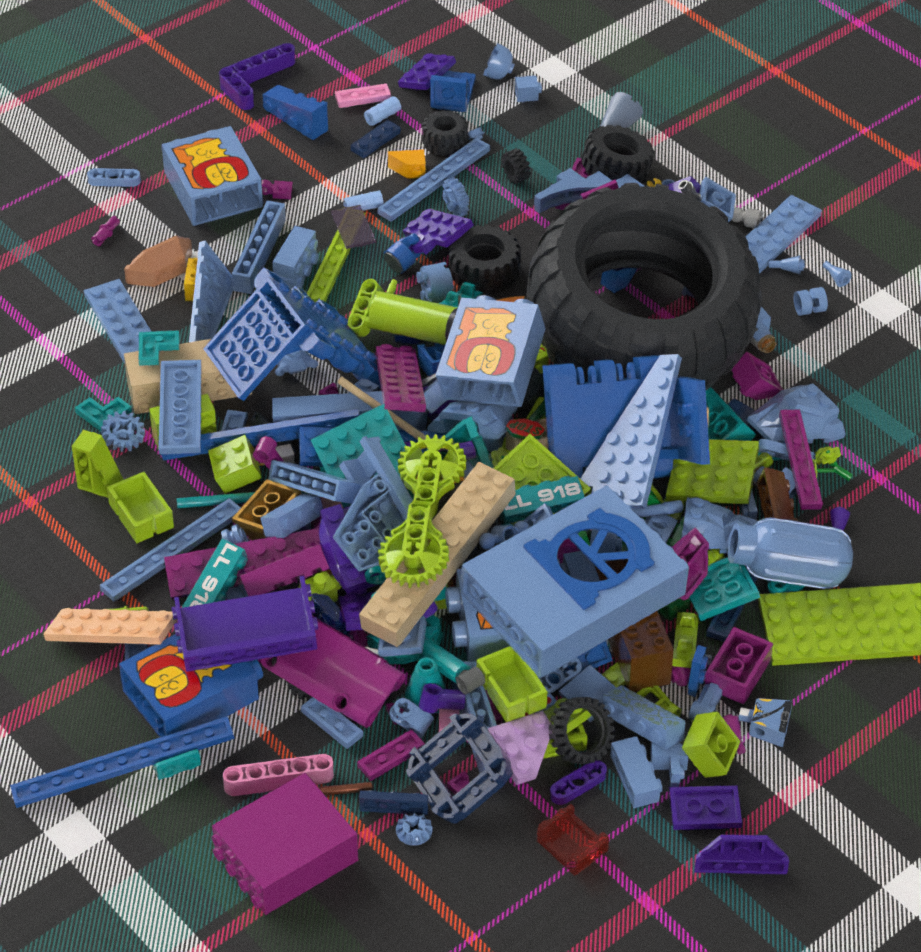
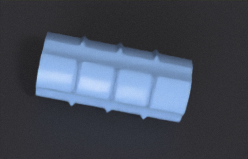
M395 96L390 97L364 112L365 120L370 126L375 125L400 111L401 104Z
M380 191L361 193L360 195H352L343 199L345 211L349 209L361 212L383 205V197Z

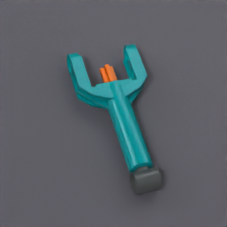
M434 615L426 618L423 653L382 657L390 665L407 664L422 658H431L437 664L440 673L456 683L460 691L465 695L485 684V677L478 667L471 668L439 646L442 641L443 632H441L440 619ZM370 633L366 636L368 647L378 649L380 638Z

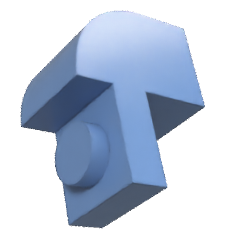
M651 742L650 760L654 770H669L670 787H679L680 779H684V770H687L688 756L682 749L683 745L677 743L664 749Z

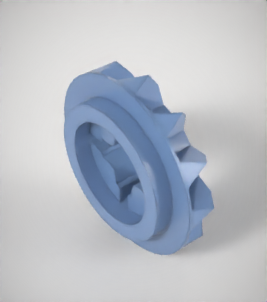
M415 812L409 816L405 814L404 818L398 819L396 826L397 837L408 845L423 844L432 835L431 821L427 820L424 814L421 816ZM418 824V830L414 829L410 832V826L414 827Z

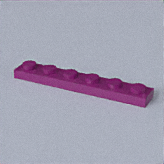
M800 409L780 410V422L801 510L821 509L823 503Z

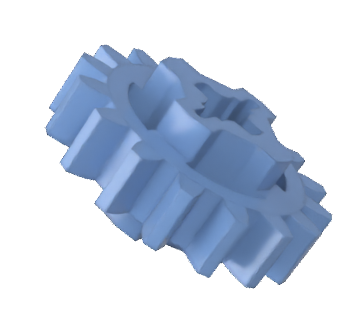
M455 177L444 180L443 188L445 190H443L442 195L447 209L456 216L462 217L467 215V211H469L467 206L469 205V196L466 194L464 186Z
M116 411L114 417L109 414L107 420H103V425L101 426L102 437L106 440V445L112 444L113 450L118 447L121 452L124 451V448L131 451L132 446L138 448L139 443H143L145 436L144 423H139L140 417L133 418V413L126 415L125 411L122 412V415H119Z

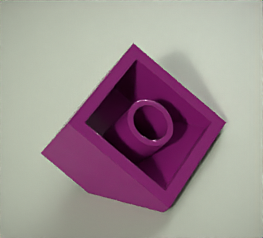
M746 352L732 368V376L741 387L739 390L745 397L749 396L754 400L774 397L783 390L771 366L749 352Z

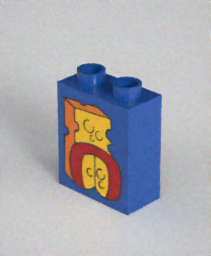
M176 634L163 640L161 645L155 644L119 663L123 692L159 737L227 717L259 699L257 680L263 677L262 668L257 660L186 672L183 653H178L176 641L181 640L180 636L176 637Z

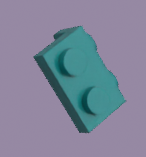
M198 749L152 765L158 780L169 778L180 772L192 770L200 766V753Z

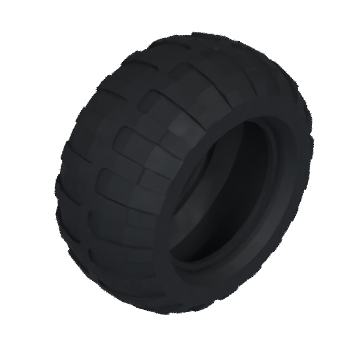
M625 183L615 190L605 187L590 193L587 199H579L564 208L559 218L550 223L539 240L537 251L533 255L530 264L526 295L527 300L539 306L545 326L542 344L546 347L548 357L554 364L571 363L575 366V369L582 367L584 382H588V367L594 366V361L613 360L615 365L620 363L623 368L624 379L627 378V364L633 362V357L678 354L682 358L678 376L705 380L706 390L712 387L723 374L727 375L743 356L745 348L753 338L762 305L758 262L756 257L752 255L751 250H749L748 240L737 226L730 225L728 217L716 206L708 207L701 202L699 196L690 192L682 194L669 190V186L663 184L649 187L639 186L638 183ZM642 268L667 275L683 284L694 296L698 307L685 315L671 319L637 317L606 304L595 293L589 282L597 275L611 269Z

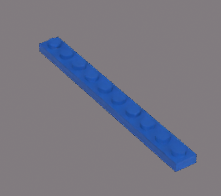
M356 409L201 434V453L161 454L163 460L207 454L209 453L208 450L243 435H246L252 446L258 445L260 439L264 436L271 437L276 442L299 439L300 427L335 428L360 416L359 410Z
M227 716L10 785L16 808L154 765L195 749L201 750L235 738Z

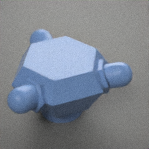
M299 350L285 355L278 362L275 374L282 376L285 372L289 374L303 372L308 367L316 368L318 362L312 359L306 351Z

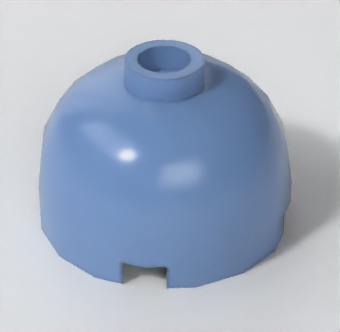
M497 43L483 75L491 79H502L507 73L511 74L515 65L512 63L513 56L511 51Z

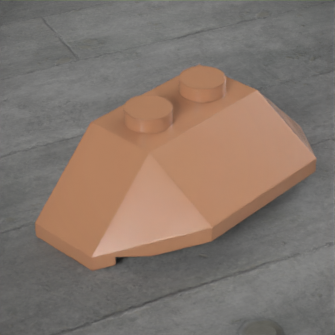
M174 236L143 250L133 259L130 265L124 268L126 283L155 287L185 273L188 258L192 257L191 240Z

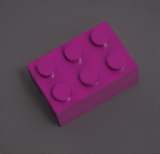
M733 627L706 671L705 684H717L723 690L722 696L745 704L771 661L773 643Z

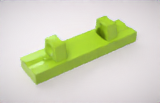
M677 613L672 666L691 668L696 651L699 619L695 613Z

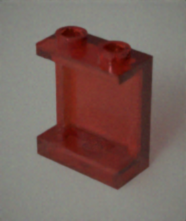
M570 804L566 808L559 809L555 816L543 821L539 825L537 842L575 876L608 851L609 837L604 832L599 835L594 833L574 814L575 807Z

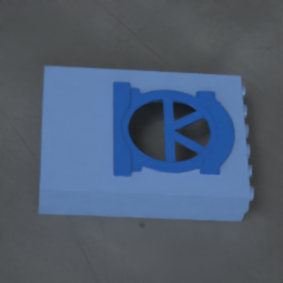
M606 485L462 564L461 594L538 677L542 678L685 595L689 566L684 559H681L674 552L671 546L667 545L660 538L657 532L653 531L646 524L644 519L640 518L633 511L630 505H627L619 497L617 492L612 491ZM589 529L599 530L591 547L577 533ZM608 532L620 537L628 548V551L597 553ZM569 538L608 579L598 582H586L566 574L561 569L557 560V552L562 542ZM627 559L628 562L625 568L619 574H616L604 561Z

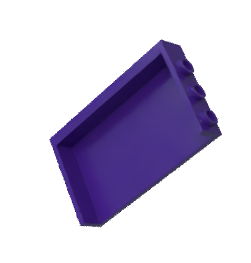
M300 576L301 588L180 608L179 597H175V607H171L173 620L178 619V623L174 624L176 637L180 636L181 640L176 641L178 653H183L186 672L317 650L315 630H318L317 617H312V614L315 613L314 602L308 599V597H312L310 584H305L304 576Z

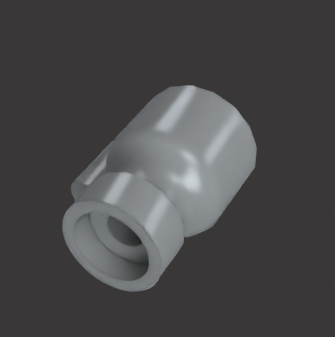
M735 207L732 222H743L746 227L756 228L760 224L764 212L751 208L743 211L742 208Z

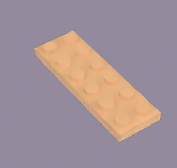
M65 608L59 612L44 632V637L46 641L161 645L178 619L173 620L172 612Z

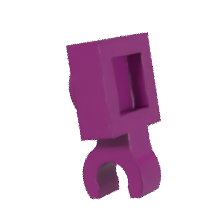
M261 180L262 195L272 194L273 198L291 200L293 182L274 181V184H272L268 180Z

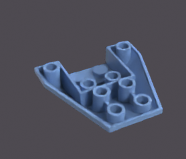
M380 473L376 474L362 486L333 536V539L358 571L379 565L378 550L381 549L380 543H386L385 536L391 537V530L400 526L405 521L385 496L392 489Z

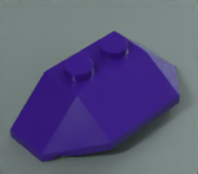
M719 835L696 855L694 873L787 874L789 857L766 835Z

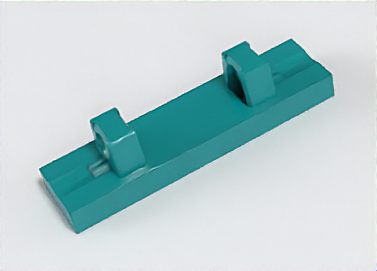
M464 282L458 292H448L446 299L439 304L458 307L461 298L476 299L478 296H482L483 292L475 291L474 284Z

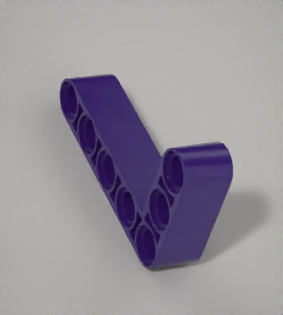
M284 43L219 71L220 88L240 109H252L254 107L253 89L248 84L294 65V45Z

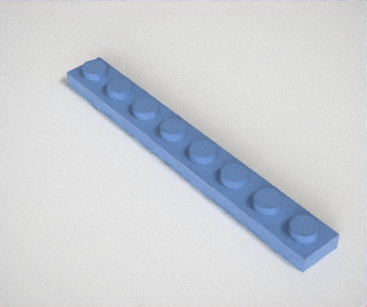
M475 138L378 207V214L392 222L442 186L444 180L456 176L488 153L490 145Z
M230 498L100 584L101 591L115 602L166 567L164 557L187 553L232 523V517L241 507Z

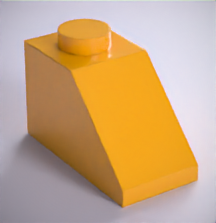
M424 150L388 151V168L407 179L420 178L426 174Z

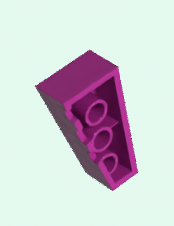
M312 541L303 545V550L295 552V549L283 553L284 557L276 560L275 557L263 561L264 565L256 568L255 565L243 569L244 573L240 577L248 596L265 594L277 589V587L297 581V579H300V576L306 578L317 573V571L329 569L320 543L315 544Z

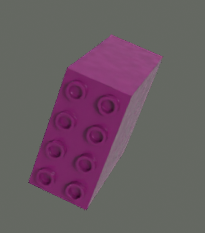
M306 773L301 774L212 825L213 835L211 838L215 848L213 849L214 856L219 862L222 861L225 864L228 874L238 880L240 889L250 895L256 909L260 908L265 915L358 861L357 833Z

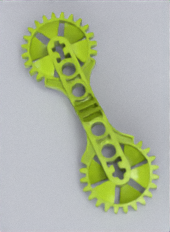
M437 434L434 435L433 439H430L429 435H426V440L418 437L417 443L411 440V447L404 446L405 452H400V459H398L400 478L404 480V486L414 494V500L409 504L406 520L400 526L391 530V537L385 536L386 543H380L381 549L378 550V561L381 572H385V577H391L392 583L399 580L401 587L405 582L408 583L409 588H411L413 583H416L417 587H420L421 582L429 585L428 579L431 578L436 581V574L443 575L442 569H447L449 548L446 539H443V534L432 524V518L437 514L441 497L455 488L454 482L460 483V477L465 476L464 470L467 468L463 448L460 449L459 443L454 444L452 438L446 441L445 435L441 439H438ZM424 448H427V449H428L427 451H425L424 453H422V450H421V449H424ZM441 448L449 450L443 460L440 452H438ZM404 560V565L408 570L402 574L396 570ZM424 568L425 572L420 574L418 570Z

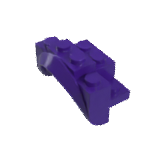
M341 504L320 510L319 538L332 574L346 594H366L367 588L377 586L366 581L365 572L368 569L358 571L333 539L336 530L351 506L342 508ZM380 573L372 574L370 577L380 575Z

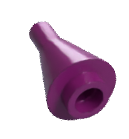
M732 714L725 715L722 718L741 741L737 753L739 755L744 754L746 749L741 740L739 717Z

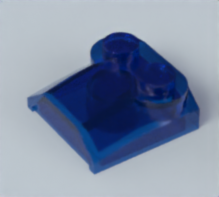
M313 593L311 600L314 602L315 613L312 615L347 637H350L349 633L351 631H346L343 616L338 606L329 596Z

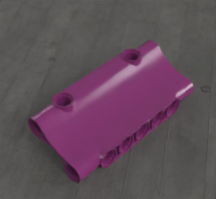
M318 618V630H315L317 650L276 656L277 661L274 665L272 664L273 657L257 660L266 669L365 728H368L373 723L385 700L393 691H397L402 686L406 677L405 673L388 664L387 660ZM346 698L347 705L345 708H342L341 702Z

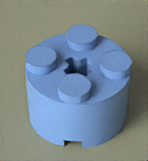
M445 262L422 266L420 272L416 273L417 282L421 283L422 288L420 292L421 300L434 303L442 302L446 299L448 292L454 289L452 275L449 268L445 269L444 266L447 265Z

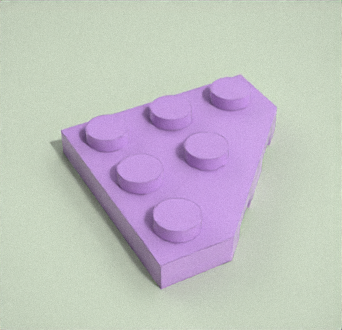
M543 711L488 728L511 762L513 770L511 778L516 785L536 779L550 740L549 734H552L553 731L549 730L551 722Z

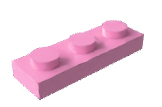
M387 84L335 91V98L339 108L383 102L391 97Z

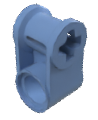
M406 698L398 699L389 711V716L393 722L407 731L412 729L419 738L424 736L434 720L430 713L422 711L417 705ZM400 708L404 710L403 713L399 712Z

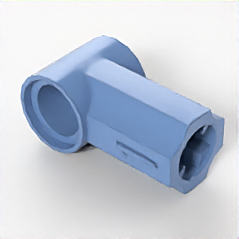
M705 684L698 700H695L689 712L690 720L694 721L695 716L698 714L716 712V707L723 692L717 684Z

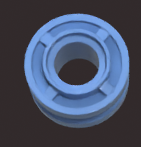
M238 524L232 526V531L228 529L221 531L222 538L233 544L248 542L244 530Z

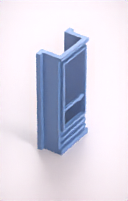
M364 436L359 441L364 449L362 454L357 459L343 461L339 467L347 480L360 483L359 491L376 473H380L392 490L389 494L404 520H406L409 504L413 499L381 446L379 436L371 438Z

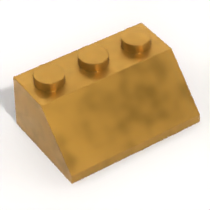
M266 479L232 517V522L235 525L238 524L251 541L269 538L265 537L260 518L299 496L301 491Z

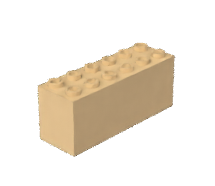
M211 339L179 344V350L159 351V365L139 366V351L124 353L126 377L134 413L150 412L149 408L160 406L161 361L201 360V395L208 393L211 401L237 397L203 349Z

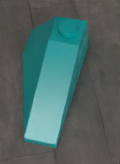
M712 387L706 390V405L709 408L708 438L713 440L751 441L756 436L755 432Z

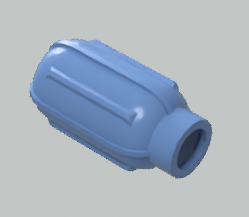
M765 518L759 520L753 526L739 523L733 526L728 542V560L730 563L745 565L748 571L755 577L764 580L830 589L838 586L848 576L853 562V549L849 536L841 529L779 518Z

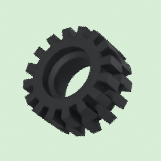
M515 148L502 154L501 163L503 165L501 166L504 168V174L507 175L506 178L510 179L511 183L517 184L530 178L531 167L528 166L530 163L529 161L527 162V157L524 156L523 151Z

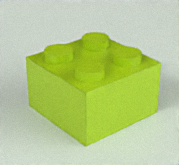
M246 435L208 450L215 480L225 494L262 478L258 461L253 457L255 449Z
M716 711L695 716L682 749L701 774L708 778L727 775L741 741L719 712Z

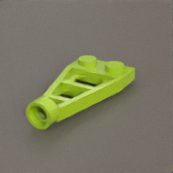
M618 662L601 674L616 688L625 685ZM658 685L653 686V688H643L636 693L642 697H645L650 692L659 699L655 703L656 705L680 717L681 708L673 704Z

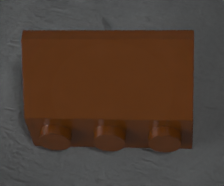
M764 468L756 482L764 519L779 518L798 521L793 515L794 501L789 497L790 483L788 479H785L784 472Z

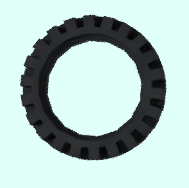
M591 697L570 698L565 700V702H561L558 705L559 708H555L553 711L556 715L550 718V721L554 723L549 725V730H553V733L549 734V738L554 739L551 745L553 748H558L555 752L558 755H562V759L568 760L570 763L586 764L602 759L601 756H605L608 753L606 749L611 748L609 741L614 740V735H611L610 732L615 731L614 726H610V723L614 721L612 717H607L610 712L608 709H604L605 705L603 703H598L599 700L592 699ZM579 708L587 710L593 716L596 724L594 744L586 752L575 750L567 736L569 717Z

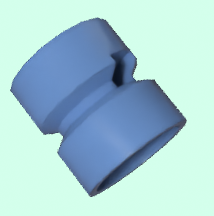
M823 287L810 289L809 292L802 290L794 293V307L799 316L811 314L812 311L818 313L827 310V295Z

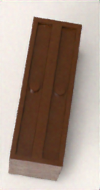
M618 559L606 561L605 563L616 574H619L625 568L628 560ZM594 565L599 580H607L608 578ZM657 611L608 639L627 689L636 692L647 687L653 688V686L657 685L660 687L671 684L674 649Z

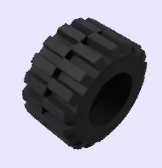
M442 110L441 112L436 111L433 114H429L422 124V142L425 149H428L430 153L433 152L435 155H453L467 145V121L462 115L452 111Z

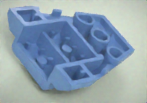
M813 383L781 390L747 418V421L765 439L783 444L786 443L779 417L780 410L800 409L808 443H812L813 439H823V443H829L844 438L846 434L842 421L837 418L839 408Z
M467 401L452 402L427 428L428 431L446 433L459 421L472 416L475 422L478 423L479 433L483 438L498 440L507 432L505 429L506 425L510 420H513L512 414L516 413L518 407Z
M687 498L682 538L692 529L697 528L708 541L709 549H719V553H727L729 537L733 526L736 523L753 526L758 521L742 515H735L731 510L701 498Z

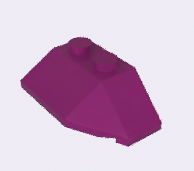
M697 528L692 529L672 546L674 552L681 559H684L689 566L685 595L679 598L682 600H687L708 573L707 550H709V543Z

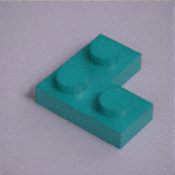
M179 331L139 332V366L159 365V351L179 350Z
M89 397L75 407L76 414L99 431H101L103 420H107L109 414L114 417L116 411L119 415H122L123 411L126 412V415L132 412V406L119 397L104 407Z

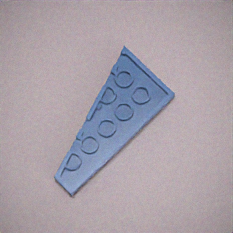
M206 241L199 242L189 342L212 339L215 336L233 291L231 273Z

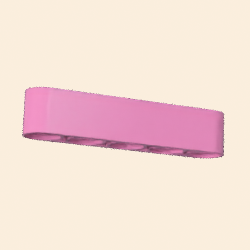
M318 754L231 766L223 772L224 790L230 796L273 791L303 773H306L316 785L326 784L332 781L334 777L333 759L327 754Z

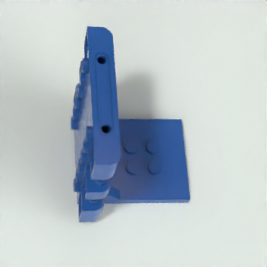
M265 267L255 277L254 286L256 290L203 348L237 397L243 401L285 355L299 350H304L321 360L328 359L335 368L345 373L352 372L358 380H369L378 385L379 389L381 388L376 361L377 357L366 349L348 326V320L340 315L335 307L321 299H318L315 303L305 290L295 285L291 290L279 275Z
M660 355L633 357V362L627 364V378L624 379L622 365L620 363L615 365L614 361L609 359L594 361V366L588 367V382H584L582 367L575 369V366L571 363L543 366L548 450L579 478L582 477L606 440V436L611 432ZM682 376L677 377L653 479L670 477L671 470L673 469V459L701 465L710 464L705 380Z

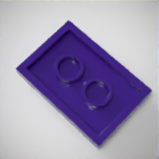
M431 53L424 55L398 81L399 87L428 90L430 88L431 76H442L456 63L455 57L433 55Z
M369 592L366 595L346 594L345 596H339V605L346 631L363 630L359 614L375 592Z
M737 786L669 787L673 830L742 828Z

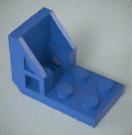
M448 70L442 76L432 75L430 79V107L432 109L467 113L476 74Z

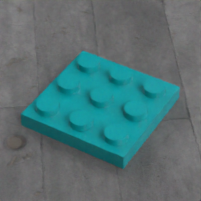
M728 557L708 565L706 577L690 595V601L700 621L760 598L759 591L745 566L730 563Z

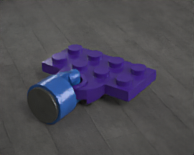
M432 209L424 210L421 216L408 223L407 227L402 230L406 237L396 241L384 251V259L393 271L402 274L415 263V259L421 254L425 253L426 255L436 245L447 248L473 227L474 224L468 218Z

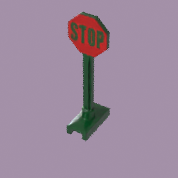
M543 393L544 400L528 419H516L508 422L505 429L512 437L524 440L529 434L535 439H540L544 435L545 429L538 423V420L546 412L545 393Z

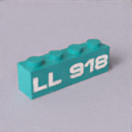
M564 476L553 482L547 480L535 486H522L520 489L515 490V496L500 514L502 525L525 520L544 503L550 507L552 513H557L585 498L578 476Z
M222 538L182 608L225 601L226 592L229 587L234 586L237 580L236 575L247 563L248 558L245 550Z

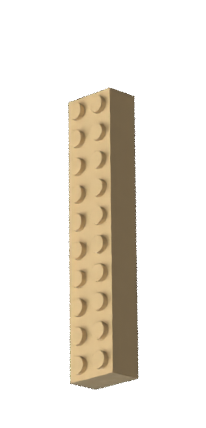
M478 462L432 521L434 527L443 534V539H446L449 548V562H447V569H442L443 575L436 574V581L431 578L428 579L429 585L421 582L420 587H417L416 583H413L411 588L408 587L406 582L401 587L399 580L392 583L391 577L387 578L360 612L361 628L399 647L455 574L456 569H459L478 544L480 536L488 531L515 496V479ZM404 560L396 570L402 574L408 570L404 565ZM424 568L418 570V572L421 574L424 573L425 570Z

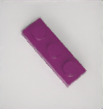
M411 729L357 761V767L372 781L411 757L410 751L414 747L420 749L425 743Z

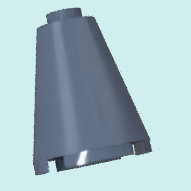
M617 92L611 97L600 126L619 125L623 128H629L641 118L643 108L638 101L634 102L631 100L632 96L629 94Z

